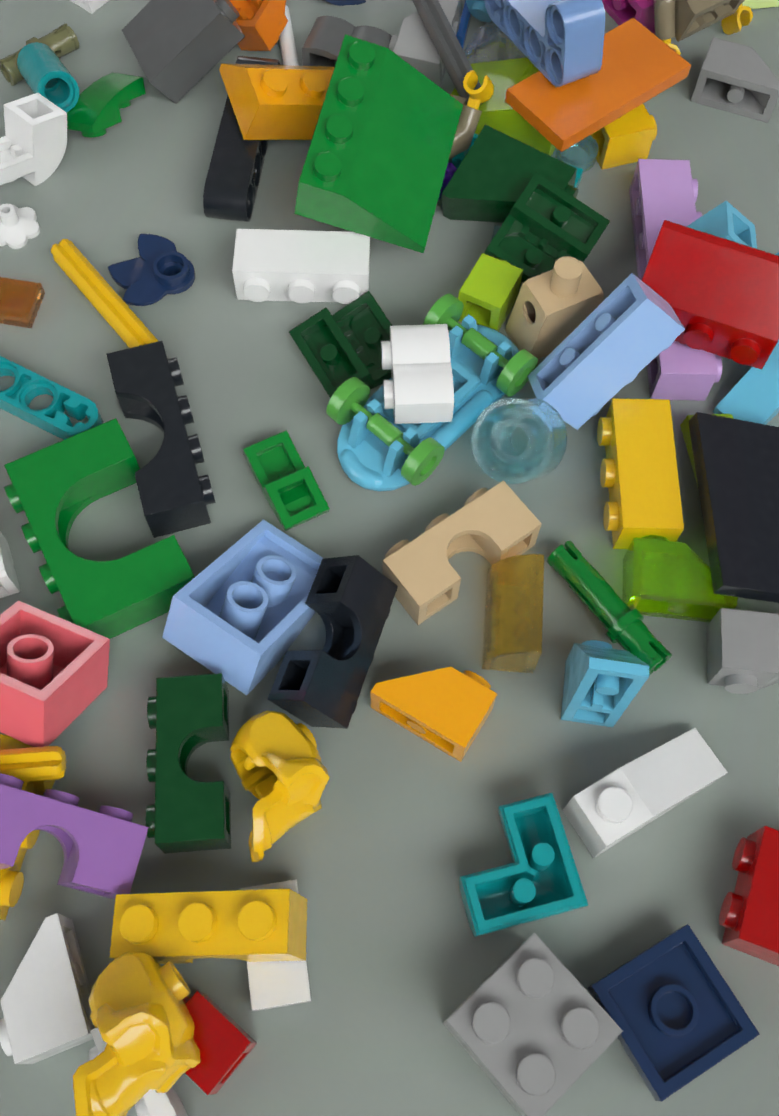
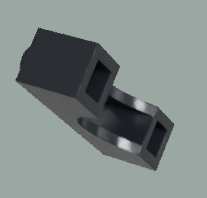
M163 341L107 353L115 393L125 418L149 422L164 433L162 445L156 456L147 465L134 473L144 516L153 537L156 538L210 524L211 521L206 505L216 502L208 474L199 476L196 464L205 461L198 435L188 436L185 425L194 423L187 395L178 397L176 392V386L184 385L177 357L167 359Z

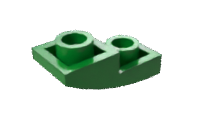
M112 72L92 83L79 95L77 104L70 111L66 112L67 129L81 131L84 137L105 135L107 133L106 128L122 122L120 108L130 106V100L146 94L143 77Z

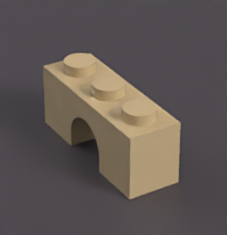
M503 480L490 490L484 487L474 492L466 500L464 507L452 515L444 513L436 517L428 524L425 532L414 540L409 541L405 539L396 543L389 549L385 559H383L382 574L398 586L395 593L396 599L415 623L419 625L458 598L461 577L448 561L453 555L460 552L478 553L498 571L535 546L542 523Z

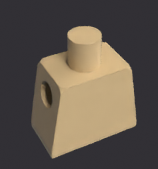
M569 256L561 257L555 262L552 270L527 279L522 284L505 331L519 351L526 349L538 359L549 355L604 301L603 290L582 261Z

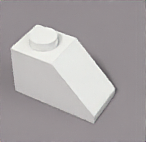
M59 913L44 919L0 1000L4 1018L0 1019V1044L7 1056L13 1055L14 1064H34L93 1039L90 1030L94 1029L95 1026L90 1018L92 1011L88 1000L91 990L72 919Z

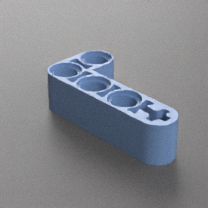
M484 0L491 20L555 87H561L600 71L605 33V9L602 0Z

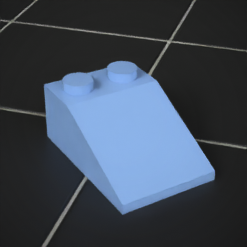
M263 519L173 595L162 638L214 674L222 673L226 682L245 695H248L276 666L316 613L305 602L321 561L324 558Z

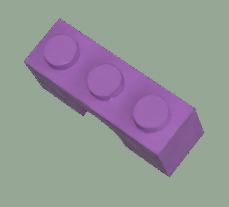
M0 773V870L13 867L25 837L33 830H41L57 838L63 848L64 864L57 885L110 899H115L116 894H130L149 827L131 822L133 813L120 808L100 806L99 811L96 812L79 807L78 802L80 798L67 792L46 789L44 796L21 790L24 783L22 780Z

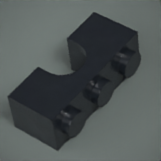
M359 555L322 559L305 604L316 611L324 622L326 629L323 650L286 651L267 700L311 727L347 729L352 714L356 709L357 700L368 669L373 661L374 653L386 619L389 616L390 607L398 586Z

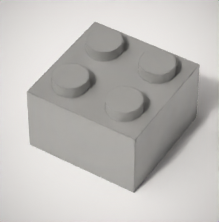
M535 933L525 940L443 1022L445 1027L520 1116H544L623 1032Z

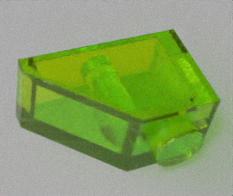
M657 535L633 538L623 558L622 600L631 610L637 609L644 616L710 622L720 608L735 609L738 605V597L714 594L710 567L686 543L668 541L667 538Z

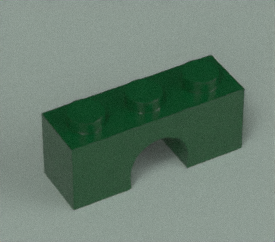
M223 674L156 678V696L148 697L147 702L149 728L156 729V749H148L146 757L148 781L150 783L155 782V803L147 804L145 821L146 827H149L147 836L148 838H155V845L164 854L231 849L230 792L225 782H199L187 776L189 758L197 748L209 742L229 741V690Z

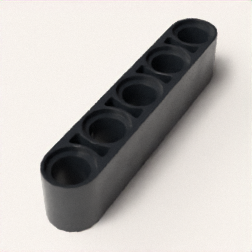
M238 56L236 64L281 65L280 60ZM228 95L205 181L203 208L207 218L249 222L255 204L269 140L243 139Z

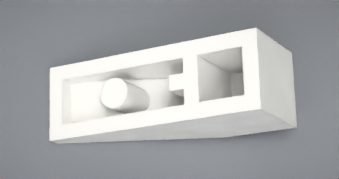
M693 728L625 764L574 795L563 809V812L592 857L595 858L720 779L728 772L697 729Z

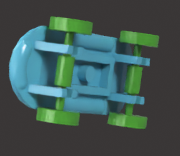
M450 293L442 296L427 313L423 325H448L454 386L452 422L394 424L393 409H384L383 385L369 398V386L359 378L352 377L337 388L330 398L326 409L327 415L336 423L342 425L337 440L338 459L342 470L352 482L364 489L378 492L396 490L410 483L413 486L419 485L433 473L442 460L444 452L504 395L511 397L524 387L529 380L528 375L537 367L538 358L526 349L519 351L517 346L507 336L497 330L477 325L476 319L469 314L462 320V325L459 324L458 321L464 308L463 302Z

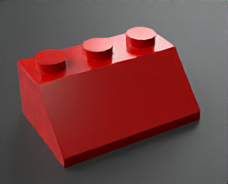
M664 220L642 281L671 305L683 324L685 330L674 341L686 344L693 349L704 350L731 359L738 364L749 365L762 370L779 340V256Z

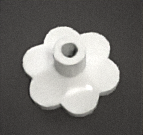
M8 203L0 205V247L8 245L12 249H20L27 244L28 239H33L39 235L40 226L36 221L37 215L32 208H18Z

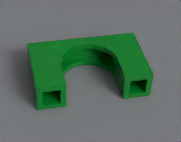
M116 418L4 465L12 482L4 486L7 497L15 512L18 514L24 511L29 523L21 526L23 534L33 553L42 550L47 562L39 566L43 580L51 594L60 592L65 603L64 606L57 608L60 618L111 639L169 612L173 595L195 578L174 535L130 555L111 561L87 560L69 550L68 539L70 529L83 509L98 499L137 483L134 473L140 470V467Z

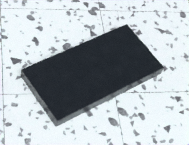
M696 412L688 422L714 594L779 603V427Z

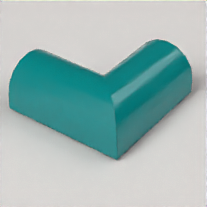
M553 792L499 806L498 813L513 863L464 875L459 878L461 897L473 936L478 937L587 907L588 902Z

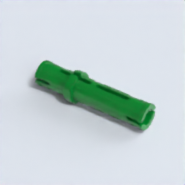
M572 541L565 542L564 546L561 544L547 558L548 564L561 575L581 601L601 621L602 625L608 630L605 635L612 643L618 642L624 650L629 651L650 666L649 675L653 673V670L657 671L671 658L672 654L655 638L642 622L644 616L637 609L631 610L623 602L614 589L583 557Z

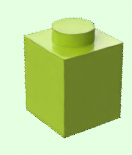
M482 253L459 290L458 299L464 304L459 321L462 322L469 314L476 319L477 325L486 326L499 332L518 297L523 269L513 266L505 260H499Z

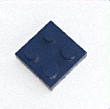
M688 924L587 987L598 1004L623 1030L618 1039L655 1101L662 1102L760 1035Z

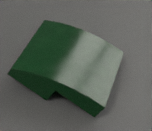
M535 172L484 254L499 260H505L511 265L523 269L521 282L524 283L527 279L552 270L555 262L561 257H574L584 262L610 223V220Z
M369 291L335 314L331 315L327 307H325L289 331L330 398L342 383L352 377L359 378L370 389L383 384V380L391 378V370H382L381 341H390V326L392 324Z

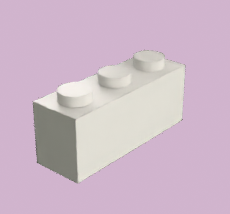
M236 229L232 273L237 300L350 304L369 291L370 237L349 231Z

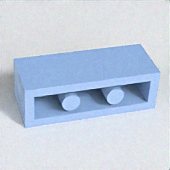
M631 273L528 375V379L538 403L578 430L591 417L599 413L602 407L625 385L631 383L638 373L657 355L670 347L685 328L671 305L641 279Z

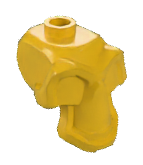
M269 710L254 715L239 728L230 747V759L242 781L243 788L259 799L252 809V831L248 840L251 862L262 861L264 851L270 849L273 843L299 822L322 809L320 798L330 778L327 768L321 763L317 744L311 731L302 723L295 724L285 713Z
M126 952L111 961L98 976L88 999L92 1011L90 1018L107 1045L102 1053L80 1065L73 1074L76 1116H126L128 1111L150 1089L155 1090L156 1093L168 1092L186 1071L200 1063V1050L193 1039L194 1021L182 1000L191 991L171 961L161 967L147 953Z

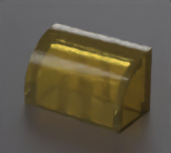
M527 554L512 556L497 561L488 569L486 577L482 669L534 673L542 653L544 555Z

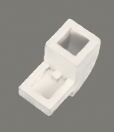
M40 93L3 104L5 136L0 138V185L23 177L34 186H37L55 172L63 159L67 146V113Z

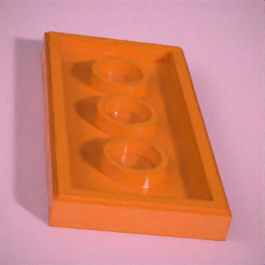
M633 17L604 34L602 66L598 73L561 87H555L538 71L506 90L505 102L560 152H563L687 78L691 64Z

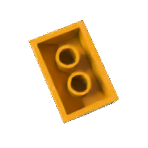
M221 63L219 71L243 139L312 140L335 67Z

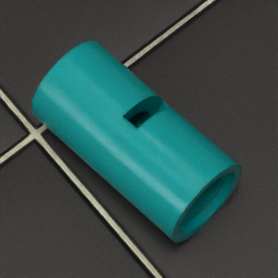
M34 42L24 46L18 54L17 66L34 94L40 93L65 112L70 111L79 99V87L76 80L54 51L46 44Z

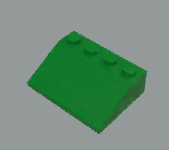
M345 34L298 182L294 214L424 253L463 104L389 48Z

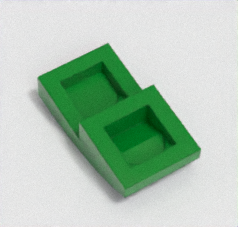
M287 430L243 449V455L259 487L285 531L329 512L330 508L309 466H304Z

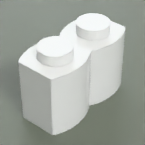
M448 325L390 326V341H381L382 370H391L392 380H383L384 409H393L394 424L452 422L454 386Z

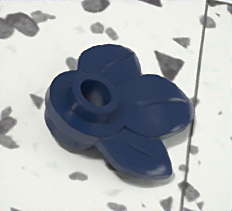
M153 234L139 235L138 250L140 257L108 266L113 280L120 287L127 289L123 297L124 302L135 306L151 305L157 303L167 294L182 293L188 290L195 281L193 264L183 254L177 252L172 241Z

